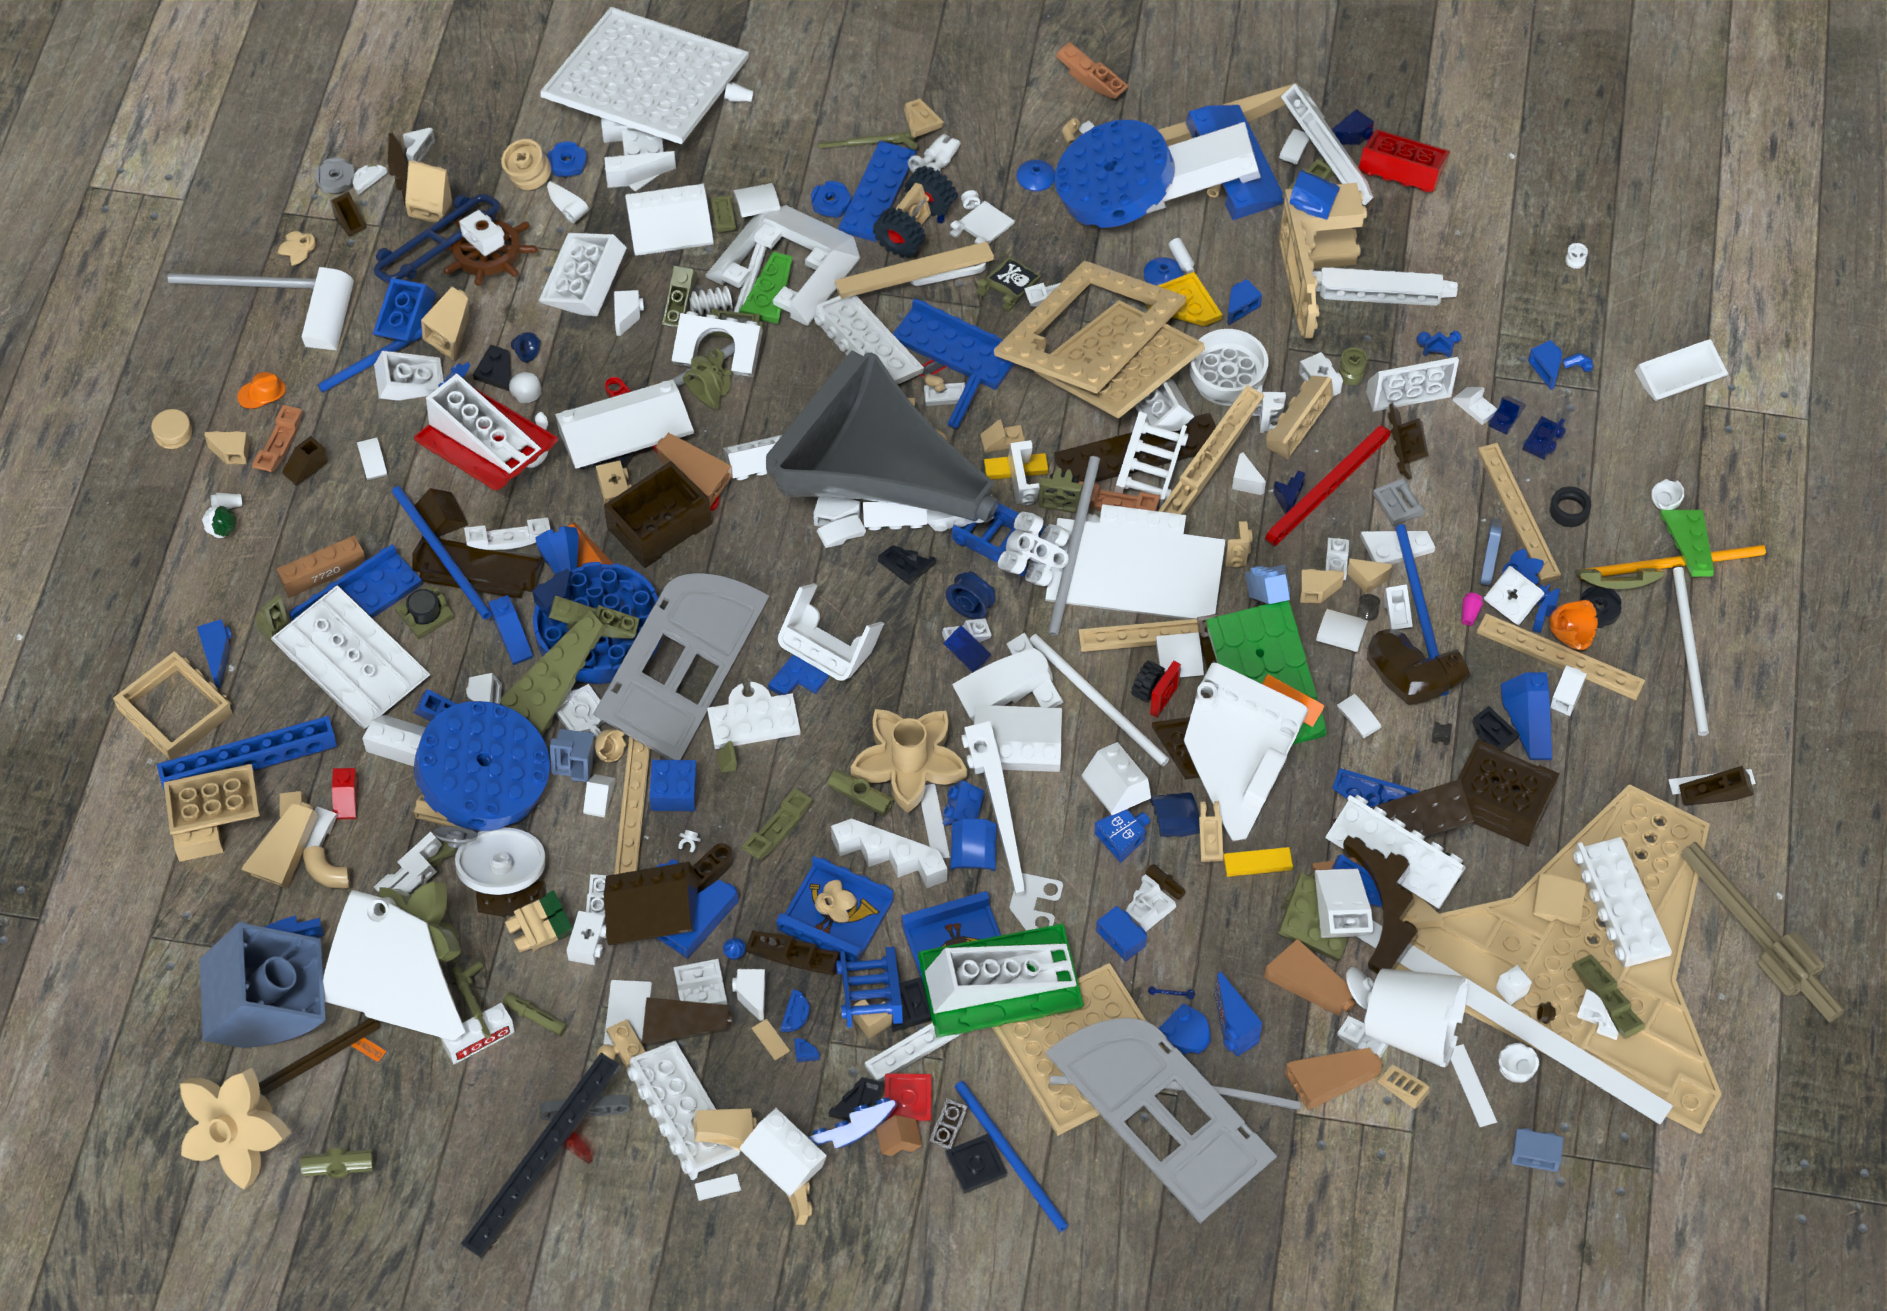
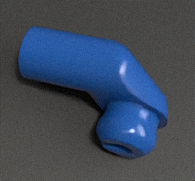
M1581 353L1562 359L1565 368L1578 365L1586 372L1593 369L1592 359Z

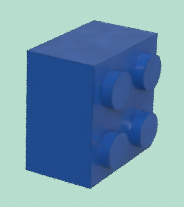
M652 760L649 796L651 811H695L698 774L696 760Z

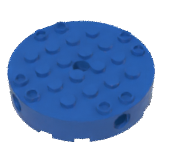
M1114 120L1094 126L1078 137L1066 149L1055 171V186L1066 210L1078 222L1088 226L1090 224L1098 225L1100 228L1115 227L1147 214L1146 210L1152 205H1158L1167 194V187L1173 182L1175 163L1164 137L1156 128L1137 120Z
M601 562L584 563L582 567L573 570L571 568L568 569L572 582L568 600L595 609L600 605L639 618L634 638L601 636L595 648L590 650L586 657V664L583 669L580 668L575 677L576 681L583 683H609L615 676L657 602L658 596L651 583L640 573L629 567L613 563V565L601 564ZM535 604L533 627L536 643L543 657L570 629L567 628V623L552 618L549 619ZM661 639L659 640V642H658L656 648L654 649L652 655L650 656L648 662L651 660V658L654 656V654H655L656 651L658 650V647H659V645H660V643H661Z
M470 701L456 704L435 716L421 736L414 759L416 784L424 795L426 803L435 812L438 811L448 818L447 821L466 829L479 831L503 829L504 826L512 823L516 824L524 819L537 805L546 786L550 770L546 744L534 725L513 709L485 701Z

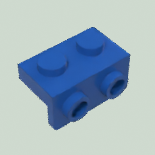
M963 780L952 785L947 793L949 798L943 810L944 819L942 824L947 826L961 819H978L984 790Z

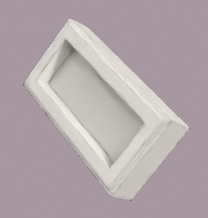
M965 382L944 384L945 389L939 392L934 390V386L924 385L926 406L957 404L965 388Z

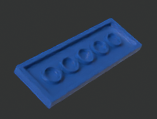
M879 141L839 225L840 231L873 242L877 241L876 235L873 234V225L884 210L893 207L910 171L908 160L916 155V150Z

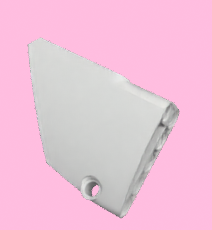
M1212 663L1197 689L1195 704L1184 742L1212 804H1214V801H1219L1222 823L1230 839L1234 842L1247 838L1287 759V754L1306 718L1308 708L1302 703L1223 665ZM1208 693L1211 697L1204 698L1201 694Z
M355 890L351 891L336 930L323 978L324 1002L364 1012V1015L369 1018L455 1041L466 1030L442 972L428 923L397 907L395 901L390 897L381 898ZM381 903L386 908L385 914L382 913L380 910Z

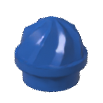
M730 938L723 945L724 954L731 960L740 959L745 953V943L739 938Z

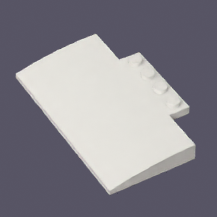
M1102 504L1100 523L1085 521L1066 604L1185 620L1215 614L1225 539L1184 534L1186 515ZM1058 518L1057 525L1069 531L1067 542L1064 546L1060 547L1067 552L1075 520ZM1057 554L1054 556V562L1057 560ZM1051 567L1053 575L1047 586L1046 601L1055 602L1063 568Z

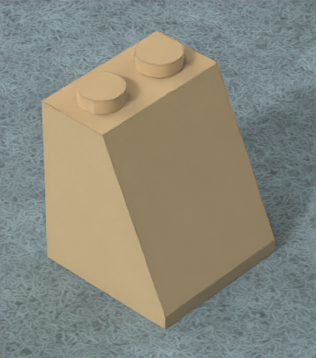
M451 287L421 320L422 339L454 362L458 357L469 319L468 296L465 292Z

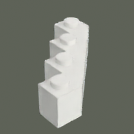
M854 819L831 826L832 841L840 857L861 850L868 867L890 860L897 878L919 871L926 888L947 881V867L937 849Z

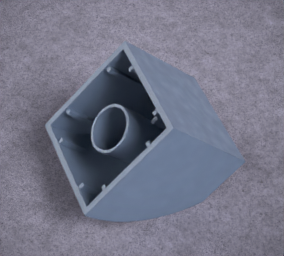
M238 922L200 958L203 1041L241 1048L259 1047L298 1037L325 1021L320 938Z

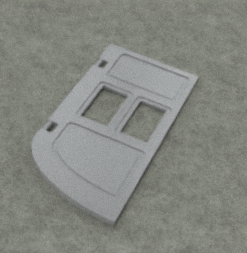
M685 574L671 580L661 592L593 715L667 759L681 760L706 714L707 708L712 703L769 595L737 580L713 574ZM663 600L668 602L664 610L660 608ZM663 634L685 647L664 685L642 673ZM696 654L718 666L698 705L676 693ZM619 684L621 687L618 693L612 692L615 685Z
M1133 1018L1102 1021L1076 1031L1045 1052V1055L1200 1224L1277 1158V1155L1248 1127L1245 1121L1183 1054L1167 1040L1166 1036L1157 1027L1149 1022ZM1161 1043L1171 1051L1169 1054L1159 1046ZM1174 1080L1211 1119L1192 1136L1155 1097ZM1143 1106L1180 1144L1162 1162L1125 1124V1121ZM1240 1127L1250 1136L1248 1139L1238 1131Z

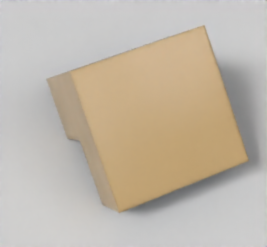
M863 999V1000H860L859 1002L855 1003V1004L852 1005V1006L869 1005V1004L867 1003V1001H866L865 999ZM888 1012L853 1015V1019L868 1039L892 1024V1014L888 1015Z

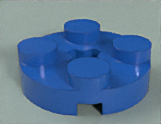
M565 141L554 145L555 148L551 152L549 150L547 158L551 162V171L554 176L569 177L580 175L584 172L587 158L583 147L580 148L574 142ZM565 157H569V161H564Z
M827 181L822 186L819 184L811 193L813 211L824 216L840 218L851 202V195L847 191V187L837 181ZM831 197H834V200H833V201L827 200V199H830Z

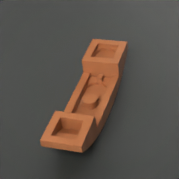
M286 405L282 406L275 419L276 427L264 450H259L252 463V468L273 472L281 464L295 438L303 413L302 409Z
M1094 484L1089 507L1101 511L1102 504L1157 511L1160 495L1140 492L1139 496L1100 490V485Z

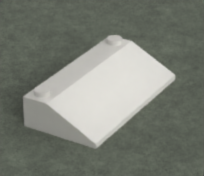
M1245 122L1168 146L1175 163L1173 182L1167 187V194L1158 205H1152L1146 212L1150 213L1166 208L1165 201L1240 178L1242 183L1261 178Z
M674 380L663 381L656 385L555 414L559 434L575 469L657 445L658 441L661 438L664 439L668 432L678 438L694 434Z

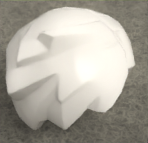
M1522 1043L1510 1044L1500 1052V1071L1508 1080L1524 1083L1536 1073L1539 1059L1531 1047H1526Z

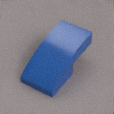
M1554 589L1542 602L1532 631L1541 633L1545 616L1550 617L1551 613L1556 609L1560 589Z

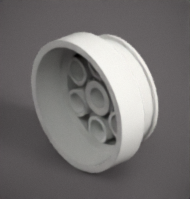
M1220 329L1207 333L1199 339V341L1204 343L1205 350L1190 361L1189 371L1193 383L1204 398L1218 405L1232 406L1246 385L1255 390L1261 385L1263 386L1267 376L1268 355L1264 346L1254 336L1236 329Z

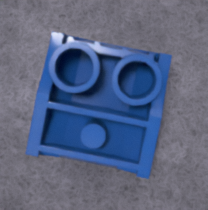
M1302 169L1294 184L1289 204L1294 205L1297 210L1304 211L1308 215L1328 220L1330 210L1337 193L1340 191V187Z
M961 819L952 822L951 870L964 868L991 869V871H995L996 823L986 819Z

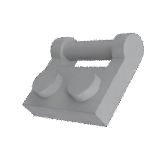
M1405 478L1373 491V496L1392 525L1414 517L1419 518L1426 513L1424 506L1418 503L1409 489V483ZM1398 491L1403 493L1412 508H1408Z

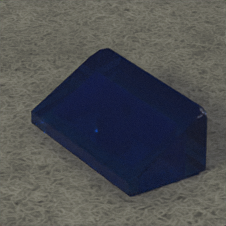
M961 625L943 643L972 672H975L991 656L990 652Z

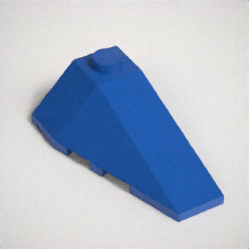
M1525 672L1500 685L1502 705L1507 710L1513 727L1519 733V740L1529 760H1552L1547 672Z
M1339 768L1332 789L1346 799L1349 795L1354 798L1356 795H1359L1368 801V807L1420 792L1419 790Z

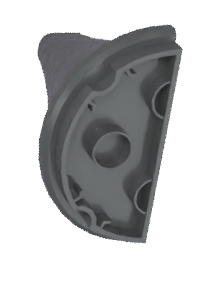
M851 350L766 455L767 474L775 479L778 490L788 497H835L895 503L942 512L974 522L981 519L987 523L993 517L999 504V500L991 496L994 481L970 463L932 427L899 388L878 355L871 352L865 353L862 356Z

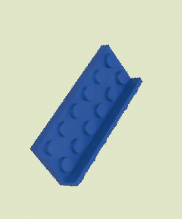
M916 298L912 301V309L893 333L904 347L967 377L976 374L981 377L980 383L997 390L1016 364L995 356L994 349L1003 341L997 335L990 334L976 325H971L959 317H954L944 310L937 309L927 302Z
M391 544L380 550L372 558L365 560L354 570L348 571L336 582L330 583L321 592L312 595L310 599L301 605L294 607L289 612L290 620L292 622L336 586H339L371 618H374L422 586L423 582L397 554L396 547Z

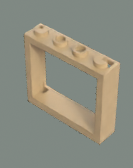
M175 651L113 698L117 709L169 760L176 759L233 714L230 707L232 703L227 700L226 695L223 694L221 696L211 681L206 682L203 674L197 668L194 670L186 657L181 658ZM178 670L217 708L171 743L133 704Z

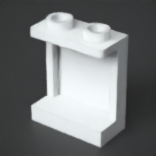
M1031 440L1010 443L1008 462L1016 504L1031 505L1038 499L1039 483L1028 485L1023 464L1030 463L1032 453Z

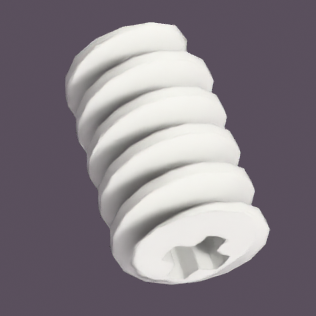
M727 286L723 287V292H721L719 287H716L715 294L711 289H708L707 295L703 290H700L699 296L693 291L691 298L689 297L691 312L696 313L698 311L700 316H703L705 309L709 315L712 308L719 310L722 307L724 311H727L729 305L733 311L731 295Z

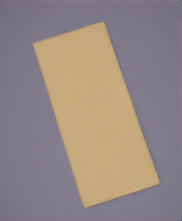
M767 1019L752 1027V1030L774 1060L790 1052Z

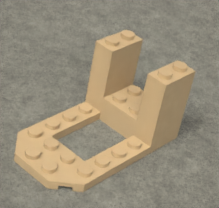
M1357 183L1337 184L1340 187V191L1336 195L1328 220L1297 210L1294 205L1289 204L1293 189H1285L1279 244L1299 334L1304 338H1313L1314 329H1317L1316 317H1319V307L1316 304L1315 294L1317 277L1312 274L1314 269L1356 265L1357 256H1360V245L1356 244L1357 233L1356 229L1353 228L1362 227L1363 219L1367 217L1366 207L1362 206L1363 194L1361 190H1358Z

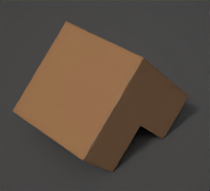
M895 1115L876 1128L881 1153L884 1155L893 1156L901 1150L913 1152L922 1146L916 1119Z

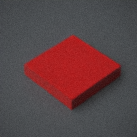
M1173 660L1152 691L1150 715L1158 718L1179 687L1180 663Z
M885 1074V1098L889 1097L890 1101L896 1100L898 1104L885 1121L895 1115L916 1119V1121H931V1074Z

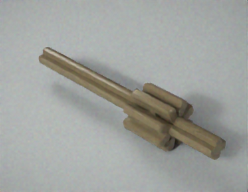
M1697 842L1687 846L1682 851L1681 856L1766 950L1761 956L1762 959L1758 962L1762 970L1785 996H1795L1802 991L1829 1022L1839 1018L1845 1008L1818 979L1823 973L1822 970L1825 968V963L1798 933H1789L1781 938Z

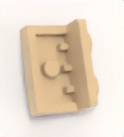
M1247 521L1239 522L1237 539L1228 540L1225 559L1227 567L1247 565L1248 554H1251L1250 542H1252V530H1248Z

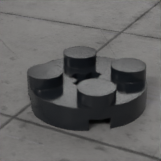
M1593 586L1582 593L1580 600L1590 601L1594 605L1593 607H1595L1597 613L1595 616L1598 621L1597 628H1603L1617 621L1621 613L1622 602L1620 596L1614 590ZM1596 603L1599 605L1604 604L1605 606L1603 609H1599L1596 607Z

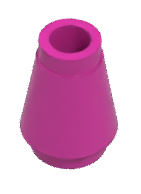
M1467 593L1463 597L1462 624L1467 626L1474 624L1483 606V598L1479 594Z

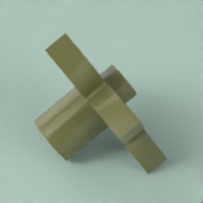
M430 882L424 884L412 896L401 889L379 888L378 897L392 898L397 907L428 923L439 963L453 960L461 953L454 927L448 922L441 921L447 906L446 883ZM381 903L380 910L382 913L385 914L386 908Z

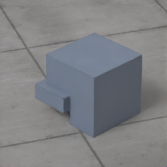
M560 729L557 739L552 738L550 743L551 773L571 776V780L587 782L590 779L595 759L594 733Z

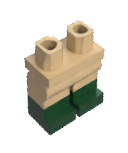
M554 890L534 903L515 910V916L505 921L510 934L520 929L525 934L514 940L519 953L532 949L534 952L539 948L571 935L573 930Z

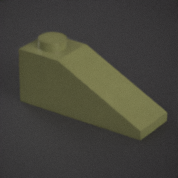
M279 595L262 607L255 618L258 631L273 644L275 643L271 638L289 624L282 598Z

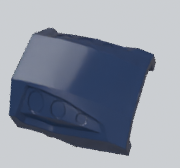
M1192 793L1151 795L1150 803L1154 807V815H1156V822L1159 825L1160 837H1184L1200 834V816Z

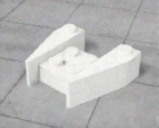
M601 117L604 143L623 141L624 156L605 157L608 188L628 186L676 169L674 151L663 152L662 137Z

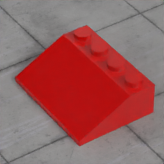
M1376 129L1363 148L1358 169L1367 175L1375 174L1382 176L1384 180H1395L1404 186L1412 185L1419 187L1422 191L1433 192L1451 151Z

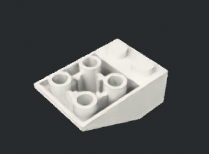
M1315 870L1321 938L1365 936L1372 933L1371 908L1359 870Z

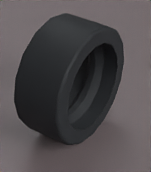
M1572 486L1562 487L1557 490L1550 504L1552 518L1558 524L1565 527L1582 525L1586 522L1591 510L1589 495L1584 490ZM1562 500H1574L1582 506L1583 510L1577 514H1569L1562 511L1558 503Z

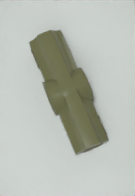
M839 769L833 771L827 782L828 787L850 798L854 805L865 806L882 816L887 815L893 804V798L872 788L867 780L862 778L856 779ZM863 791L864 793L858 794L856 792Z
M333 1148L328 1150L327 1153L301 1155L302 1177L327 1175L331 1178H343L348 1173L373 1171L372 1149L347 1151L343 1148Z

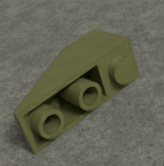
M674 266L662 325L678 328L680 313H687L690 306L689 297L691 298V294L695 290L698 275L694 269Z

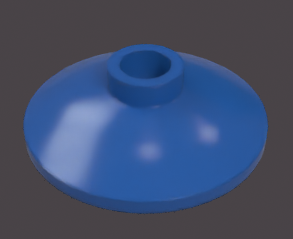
M1029 160L1018 168L1017 181L1027 190L1043 191L1051 187L1055 182V170L1045 161Z
M1159 257L1146 264L1143 275L1147 283L1158 286L1183 276V271L1177 261L1171 258Z

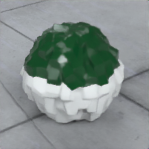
M219 504L213 505L205 512L202 522L207 533L217 538H224L235 529L237 518L233 511Z

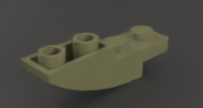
M555 596L552 601L549 618L567 623L568 629H571L584 615L592 610L606 625L601 635L602 637L634 638L639 622L637 617L600 605L595 609L559 596Z

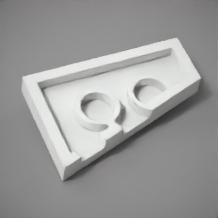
M1367 531L1360 533V537L1373 562L1396 564L1404 561L1396 531ZM1407 531L1414 558L1435 552V546L1427 531Z

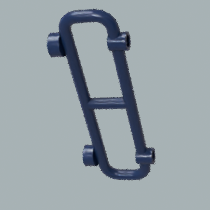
M480 194L471 199L465 195L457 196L454 200V207L456 209L394 252L387 248H381L376 254L378 263L374 267V274L387 283H390L391 278L402 280L407 277L408 279H413L417 274L416 269L463 238L461 229L447 239L437 234V231L481 202H486L492 206L488 211L482 210L481 212L484 215H488L492 222H494V216L501 208L500 202L487 194ZM428 237L438 243L437 246L412 263L403 264L400 271L396 274L388 275L382 271L383 268Z

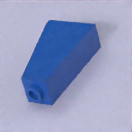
M718 880L697 894L692 932L656 938L686 959H689L738 903L737 889L730 883L726 884Z

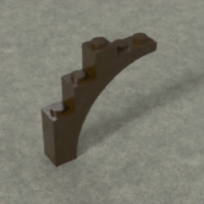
M1348 835L1343 842V849L1352 855L1369 873L1382 903V932L1378 945L1368 961V969L1378 975L1381 969L1395 970L1418 938V931L1415 925L1406 920L1405 922L1402 921L1414 904L1412 893L1404 887L1399 888V885L1410 871V863H1408V859L1403 855H1395L1392 852L1387 858H1384V854L1379 850H1371L1365 846V842L1360 838H1353Z

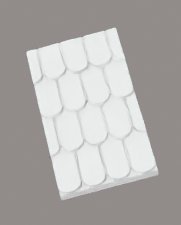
M339 586L334 587L271 638L293 662L363 729L368 727L372 720L385 713L431 675Z

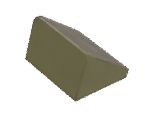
M728 741L717 754L720 772L722 773L737 769L733 742Z

